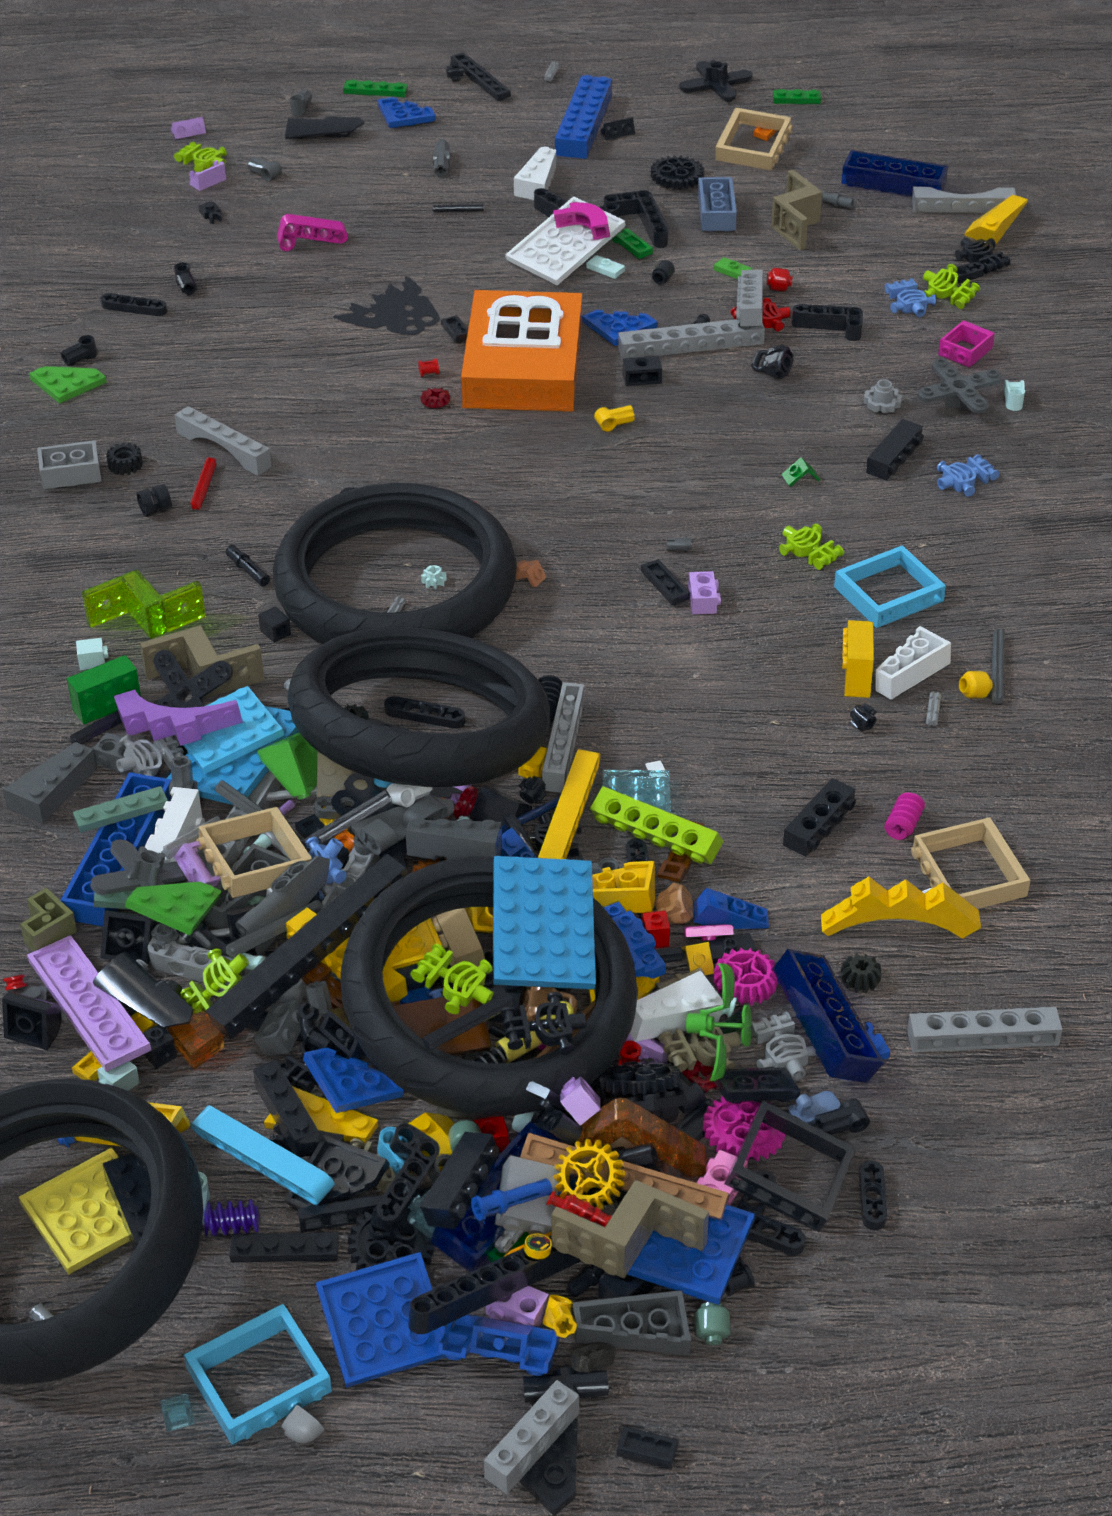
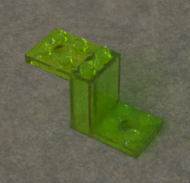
M137 569L81 592L86 620L90 628L129 613L146 635L153 639L206 617L202 585L198 580L160 595ZM108 599V602L102 605L103 601Z

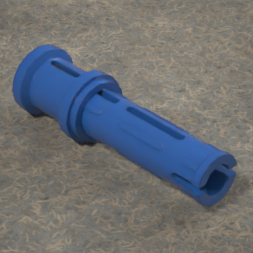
M545 1178L504 1192L498 1189L493 1191L491 1195L482 1198L479 1196L473 1197L471 1201L472 1210L477 1220L481 1221L486 1216L494 1213L503 1214L509 1207L551 1195L552 1185Z

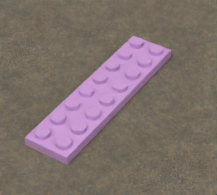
M71 935L27 954L29 963L105 1072L151 1051L150 1043L121 1003L93 985V980L99 973Z

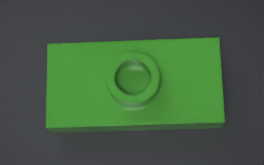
M724 257L714 264L715 271L735 279L741 276L742 270H752L751 267Z

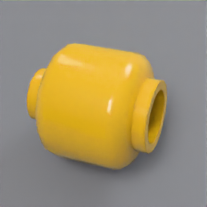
M967 671L959 680L960 691L966 698L983 699L987 697L993 686L992 680L984 671Z

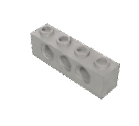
M556 1380L484 1459L485 1479L508 1494L579 1415V1395Z

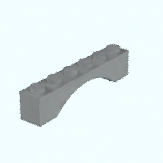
M913 187L912 207L913 212L987 213L1012 194L1016 195L1015 188H996L978 194H954L931 187Z
M189 406L175 414L177 433L189 440L207 438L217 442L227 449L244 469L257 476L272 467L270 448Z

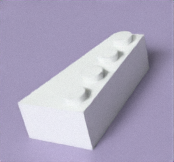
M919 626L916 629V634L914 636L910 635L906 639V644L903 647L899 646L896 649V654L889 656L876 669V691L889 699H893L951 663V642Z

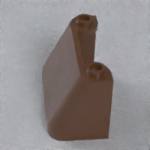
M445 997L401 1005L400 1001L390 1002L405 1025L422 1040L429 1033L482 1006L479 1001L473 998L467 1007L459 1006L460 1011L458 1014H452L445 1009L446 1003L450 1002ZM486 1021L436 1048L452 1056L471 1054L472 1050L473 1052L490 1051L492 1045Z

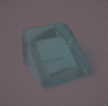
M185 1393L160 1401L167 1431L177 1430L194 1424L188 1394Z

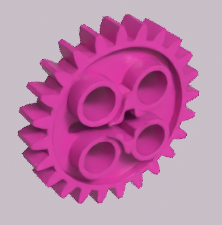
M723 1096L720 1102L714 1100L712 1107L708 1106L707 1113L704 1114L702 1129L705 1131L704 1138L710 1139V1146L717 1145V1153L719 1150H724L736 1156L753 1116L761 1103L754 1101L731 1103L727 1102ZM762 1122L746 1160L749 1162V1158L753 1157L758 1162L760 1155L765 1159H768L769 1153L775 1155L777 1148H782L786 1134Z

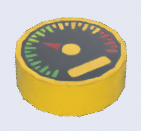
M531 1234L525 1239L524 1251L531 1258L544 1259L551 1253V1239L543 1234Z

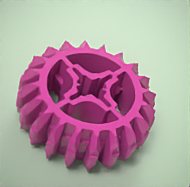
M741 947L738 952L731 949L729 954L724 953L722 959H718L714 968V983L718 993L723 995L722 973L718 965L719 963L728 964L733 969L735 976L734 997L737 998L741 1006L744 1003H749L751 1007L754 1002L761 1004L763 999L769 1000L771 994L775 993L779 983L778 967L775 966L774 960H770L768 954L762 955L760 950L754 952L751 947L748 951L743 950Z

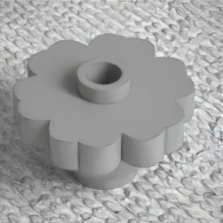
M882 379L875 386H872L871 390L865 391L863 402L873 412L889 413L894 412L895 408L901 407L902 395L898 394L899 390L893 388L891 381Z

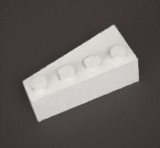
M540 147L514 177V196L534 200V190L538 188L548 190L556 170V150L549 147Z
M172 788L170 792L172 799L171 801H166L163 807L165 814L163 819L158 818L155 824V835L151 834L145 845L147 850L161 853L163 846L205 823V819L202 818L199 791L197 789ZM165 857L164 863L174 862L176 860L174 857L170 859H167Z
M701 971L696 972L637 1000L635 1018L629 1034L637 1042L659 1037L667 1031L675 1034L676 1029H681L682 1032L687 1031L686 1018L688 1013H700V1010L723 1005V1000ZM723 1010L710 1013L709 1016H714V1021L718 1022Z

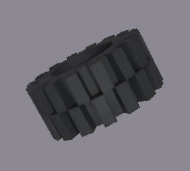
M124 442L121 443L122 445L115 444V447L111 446L110 450H107L108 469L116 475L119 473L121 476H124V473L131 475V472L136 473L143 465L141 450L136 444L128 443L125 445Z

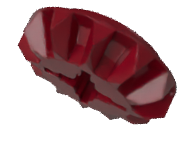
M428 388L420 396L421 403L430 408H440L450 402V395L443 388Z
M470 786L460 795L454 807L456 819H459L460 816L468 817L471 814L478 797L477 788Z
M697 1060L693 1070L689 1071L687 1068L682 1071L691 1083L696 1082L706 1093L711 1088H717L714 1081H709L714 1066L703 1065ZM699 1071L706 1077L705 1080H701V1077H698Z

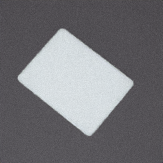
M661 761L645 764L651 778L667 775Z

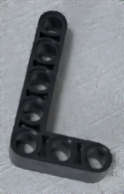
M545 188L534 190V208L548 217L554 214L553 210H558L568 202ZM609 202L599 207L603 211L619 218L618 203Z
M640 190L604 196V204L609 202L619 204V216L639 214L654 247H667L668 227L651 192Z

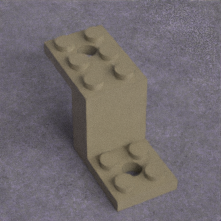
M793 169L789 170L787 174L786 193L773 197L771 227L799 250L806 249L807 226L820 222L822 191Z
M201 625L140 643L147 680L160 676L153 660L155 654L161 650L170 651L176 657L182 669H189L192 677L215 662L225 661L229 663L233 670L232 677L226 683L204 696V699L265 681L259 644L217 656ZM245 666L244 669L238 671L239 667Z
M635 1180L606 1227H602L556 1206L551 1214L552 1247H555L561 1253L575 1256L586 1264H593L602 1268L608 1274L625 1278L654 1230L664 1237H671L682 1242L687 1247L703 1251L707 1244L709 1211Z

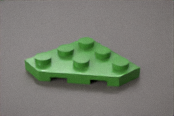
M44 366L29 373L30 380L59 404L107 383L106 376L95 368Z
M203 882L137 887L127 898L125 907L187 935H191L220 899L222 891Z

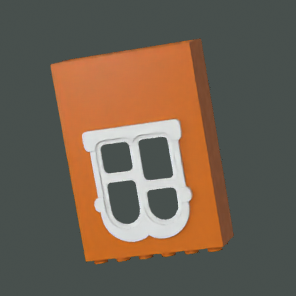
M474 290L461 374L462 408L574 412L582 330V293ZM497 325H520L519 337L516 339L497 338ZM527 330L550 331L549 339H527Z

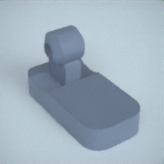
M823 1091L811 1097L808 1094H802L797 1098V1104H792L788 1107V1114L796 1116L810 1125H815L816 1115L838 1109L840 1102L831 1091Z

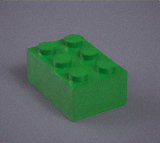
M126 655L66 678L72 710L83 725L117 711L118 708L114 698L116 695L135 690L141 697L137 669Z

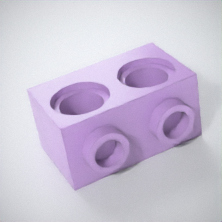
M689 572L688 590L690 592L692 614L717 613V605H721V595L717 593L719 591L718 579H714V572Z
M581 1076L577 1080L572 1077L563 1085L562 1093H560V1102L579 1125H582L600 1110V1097Z
M527 1286L487 1305L486 1314L496 1320L540 1327L549 1300V1294Z

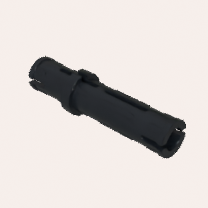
M229 545L226 548V555L234 561L238 568H242L260 586L264 587L269 584L270 576L253 563L248 554L241 552L235 545Z

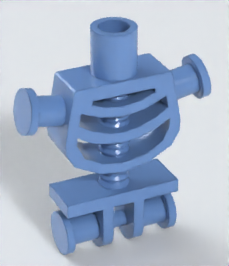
M913 278L909 281L901 280L900 284L898 281L893 282V284H885V292L890 294V299L897 298L896 303L893 302L890 305L893 313L901 310L904 314L914 312L917 317H922L926 313L927 304H932L933 306L936 304L935 295L926 297L924 291L917 290L918 284L915 283Z
M979 454L975 455L973 459L969 457L967 465L955 462L948 466L945 461H941L937 466V471L943 472V477L937 480V485L941 490L952 487L957 492L964 491L965 496L969 497L975 493L976 477L984 484H987L989 479L992 481L996 480L1000 472L994 470V466L989 464L986 459L982 460V456Z
M317 837L309 838L305 845L311 849L308 852L311 858L321 856L330 859L326 884H332L334 881L338 884L342 883L346 879L347 874L344 870H341L343 864L336 857L343 847L342 842L331 838L327 845L318 844L319 840ZM319 891L320 899L323 900L325 896Z

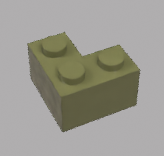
M47 887L27 899L31 917L20 923L24 943L33 952L77 932L73 912Z

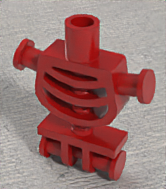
M764 298L762 315L764 328L774 327L776 331H781L784 328V323L781 320L783 318H790L789 307L778 308L770 298ZM737 307L732 308L730 312L734 320L737 319Z
M553 1190L546 1204L547 1206L550 1204L555 1207L557 1206L602 1227H606L612 1218V1215H607L600 1211V1208L591 1206L589 1202L582 1201L574 1194L563 1199L555 1195L556 1192Z

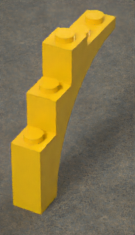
M868 876L851 887L850 897L821 914L822 932L827 936L860 923L886 919L916 920L934 924L951 931L962 939L981 928L979 910L943 882L923 893L906 879L891 889L886 890Z

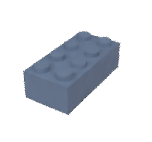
M699 177L698 201L701 230L707 232L735 231L737 212L732 177Z

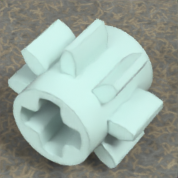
M436 565L428 566L426 570H423V575H421V582L426 583V588L434 586V589H437V585L444 586V581L447 580L446 572H442V568Z

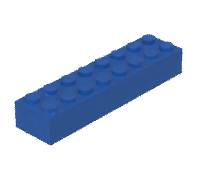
M590 75L581 76L555 137L556 156L587 159L612 97V79L592 77Z
M129 772L115 799L161 786L167 800L171 801L172 797L169 795L171 779ZM164 809L99 827L60 900L73 912L75 922L103 927L105 911L117 912L118 909L93 907L95 891L90 886L92 878L101 874L124 871V868L110 851L112 842L115 840H126L132 843L139 852L141 846L145 847L150 835H155V824L158 818L163 819Z

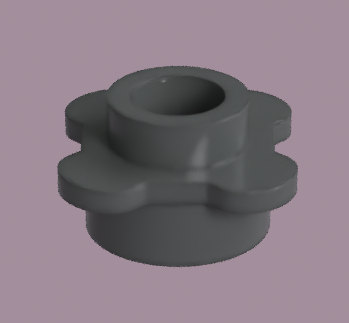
M162 923L156 925L155 929L151 931V936L156 938L158 946H164L179 939V934L174 932V928Z

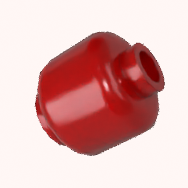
M772 268L771 271H768L766 285L772 291L785 292L788 286H792L793 276H790L788 269Z

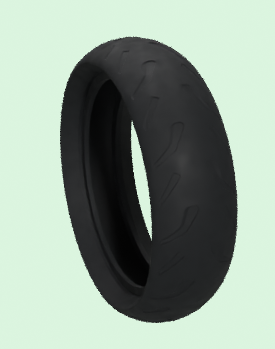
M53 1079L32 1082L0 1092V1161L26 1147L52 1139L65 1137L98 1138L120 1145L139 1157L147 1165L151 1181V1205L143 1235L136 1249L115 1277L92 1297L61 1314L31 1323L0 1324V1384L27 1385L51 1382L85 1372L110 1360L142 1337L160 1319L181 1290L193 1265L199 1247L203 1223L202 1186L196 1163L179 1131L160 1111L156 1110L144 1099L117 1086L83 1079Z

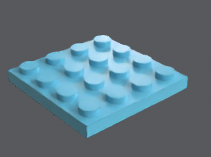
M248 686L206 705L210 706L236 700L243 723L201 735V740L183 745L204 774L284 736L281 726Z

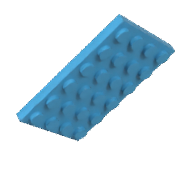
M264 706L281 726L284 736L209 773L204 774L188 752L185 756H188L189 760L192 761L193 780H196L198 783L199 797L234 805L215 791L216 785L223 780L248 798L269 771L260 760L257 750L299 732L293 723L291 712ZM170 774L167 777V779L172 780V774Z
M494 856L493 985L595 989L592 861Z

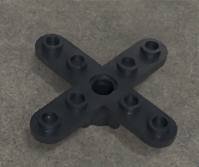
M711 60L710 63L708 61H700L696 64V69L703 77L682 81L679 84V88L684 93H690L712 87L725 102H731L736 99V92L730 85L738 82H748L752 79L753 73L749 70L727 73L728 63L726 62L722 63Z
M158 651L154 656L153 663L170 693L153 704L175 708L204 707L203 697L226 683L232 677V667L225 661H218L189 680L176 657L170 651ZM189 694H192L191 699L188 702H185L186 697Z

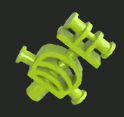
M191 142L180 149L179 153L176 152L174 158L177 162L183 160L185 165L194 160L195 172H202L213 167L216 160H218V164L223 162L226 166V160L222 159L221 156H226L227 151L224 147H220L219 150L211 147L202 149L201 144Z
M949 264L947 269L942 268L937 274L927 270L923 275V280L929 282L928 290H924L926 297L935 295L939 299H944L951 296L950 304H955L959 309H963L965 307L964 304L969 303L975 297V293L980 291V286L977 283H972L970 288V280L966 279L960 287H957V267L954 264Z
M813 524L811 528L804 526L798 531L791 526L785 527L782 534L787 538L786 545H779L780 553L783 556H786L788 552H792L797 557L809 556L808 564H813L818 570H821L823 565L827 566L837 560V556H843L844 550L840 545L834 547V541L832 540L821 546L822 527L819 524Z
M434 944L432 951L427 952L424 955V960L418 962V968L413 969L410 973L411 977L419 983L425 980L424 976L427 974L425 987L428 989L439 976L445 978L443 996L450 1001L446 1003L445 1009L452 1014H458L460 1011L459 1006L467 1007L473 998L485 1004L491 1001L494 992L483 986L485 984V973H491L493 970L487 960L482 959L478 967L469 961H462L447 969V966L452 962L453 952L449 950L446 953V950L439 944ZM449 982L454 984L453 989L448 985ZM459 987L462 988V992L457 991Z
M221 949L209 951L207 956L209 959H212V962L205 967L203 972L206 990L203 989L201 984L191 981L189 983L191 987H187L180 992V997L185 999V1002L193 1008L192 1016L197 1017L196 1022L198 1025H204L210 1020L208 1014L204 1011L213 1005L210 1000L211 996L215 995L221 998L243 979L239 973L250 963L241 953L231 961L221 956ZM220 988L225 989V990L222 991V992H218V990H220Z

